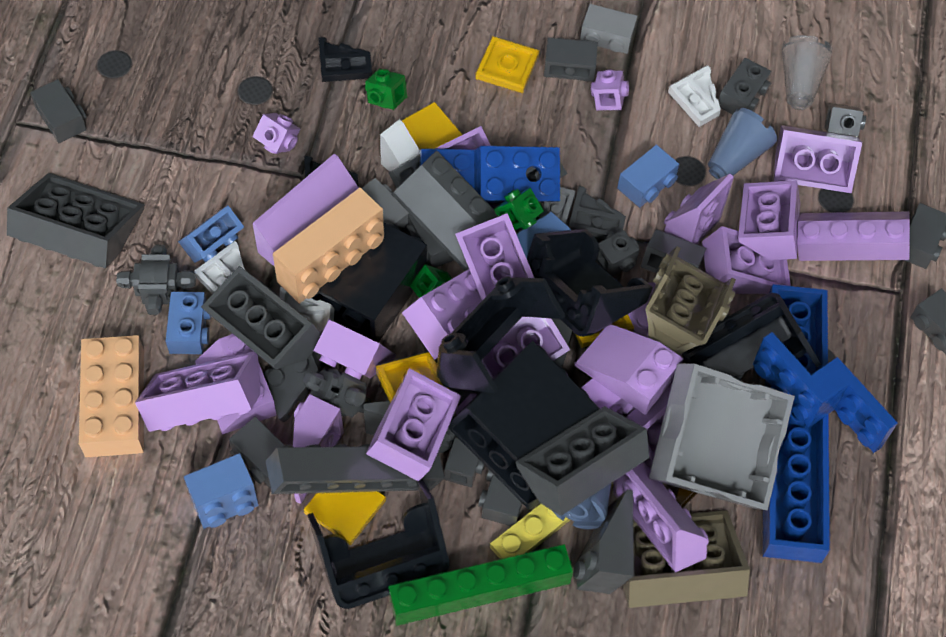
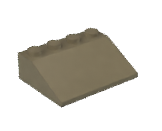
M728 511L690 514L696 526L702 528L707 534L709 540L707 557L678 572H674L633 519L634 576L623 584L628 608L747 597L750 568Z

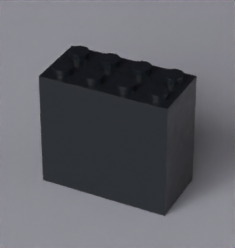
M384 222V239L377 248L368 250L355 265L346 267L341 271L337 279L324 284L319 288L317 294L312 297L313 300H321L333 306L335 309V323L378 343L414 292L410 287L423 266L427 265V244L416 236L411 237L397 226Z
M533 340L492 378L498 390L495 393L480 391L451 420L448 429L528 510H531L540 502L517 468L516 461L601 409L589 398L587 392L578 387L568 377L567 372L557 366L548 357L547 352Z

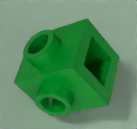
M378 69L365 81V90L368 103L394 110L407 98L405 75L390 72L386 69Z
M517 188L504 196L506 201L494 209L498 217L508 213L514 230L521 227L525 230L537 222L536 217L544 212L531 188L521 192Z

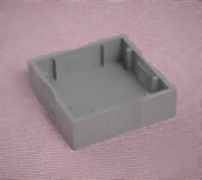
M677 364L649 479L744 507L768 511L777 473L778 453L786 435L795 396L762 385L743 383L731 375L697 364Z

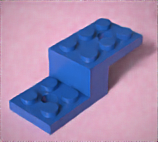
M480 146L475 150H420V166L433 153L438 151L488 204L503 203L506 201L504 196L517 188L520 192L531 188L539 202L560 201V147ZM529 167H534L539 172V178L536 182H531L526 177V170Z
M773 332L763 338L753 361L755 371L761 378L766 379L774 390L795 396L792 411L799 421L804 422L810 428L835 410L839 419L844 424L849 425L857 434L858 440L862 445L868 447L873 453L883 447L898 422L838 357L811 375Z

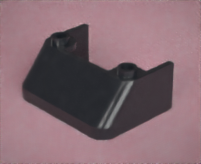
M507 276L500 279L496 283V287L459 326L442 339L438 352L437 377L444 387L495 393L498 390L481 360L522 317L563 319L566 316L545 278H511Z
M778 293L767 294L726 317L723 321H719L706 344L693 347L682 353L686 364H697L735 378L754 367L753 361L763 338L773 332L796 359L808 353L816 368L821 365Z
M422 478L419 481L416 480L422 504L413 506L404 513L402 518L404 531L350 550L345 539L338 534H330L323 537L314 514H307L322 566L334 600L339 607L351 609L389 596V586L448 571L450 562L434 497Z

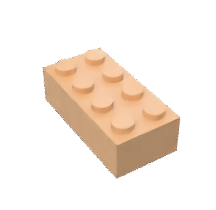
M361 188L357 189L273 253L277 283L299 304L306 298L310 299L315 296L319 288L324 284L337 279L341 271L349 265H355L363 254L370 249L377 248L384 239L383 208Z
M139 335L81 339L79 445L85 457L144 453V421L135 404V401L144 390V349Z

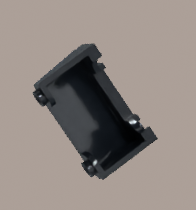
M577 229L534 234L527 256L528 264L534 278H545L566 315L560 320L576 335L580 337L593 335L647 303L653 287L642 278H632L626 287L613 278L595 262L599 251V244L597 239L588 230Z

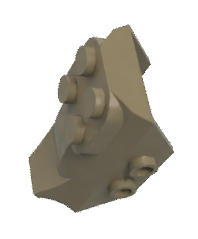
M677 246L670 254L666 253L662 259L659 270L652 282L656 283V286L645 310L648 320V338L662 343L676 354L681 355L693 347L706 344L718 321L724 320L730 310L729 304L736 293L732 290L736 279L731 278L725 283L717 280L677 257L681 249Z

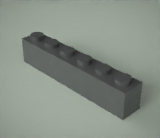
M318 444L306 447L282 445L277 447L266 460L272 494L417 491L418 487L415 479L367 455L366 452L370 444H364L359 447H348L346 444H339L333 447H321ZM439 452L431 469L422 477L429 490L435 488L445 478Z

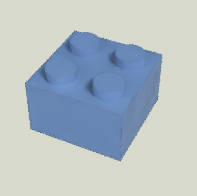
M240 453L183 476L203 529L218 527L224 524L226 519L235 515H246L253 511L254 507L259 506L253 482Z

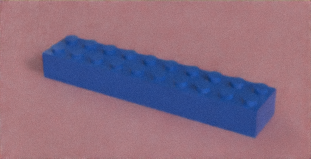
M772 284L769 294L778 293L821 363L816 368L808 353L797 359L812 375L828 364V290ZM765 379V387L773 389V387ZM791 409L786 435L778 453L777 473L768 511L763 510L762 557L822 563L830 551L829 414L808 428L804 422L799 421L795 417Z

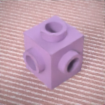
M598 71L595 82L591 83V95L595 98L596 110H622L624 97L629 95V83L624 81L623 71Z
M277 113L263 114L253 137L265 145L264 148L271 153L289 152L298 141L297 135L300 128L292 124L293 120L285 115Z

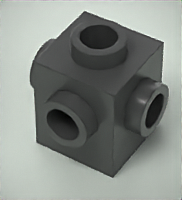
M625 230L617 234L612 233L606 236L602 242L598 243L599 251L596 261L611 276L621 271L628 272L636 265L639 246L636 240L632 237L630 238Z

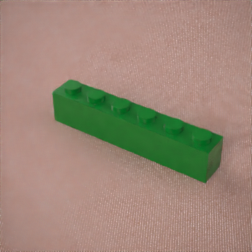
M563 544L389 586V599L395 624L399 626L568 585L571 583L573 569L566 546Z

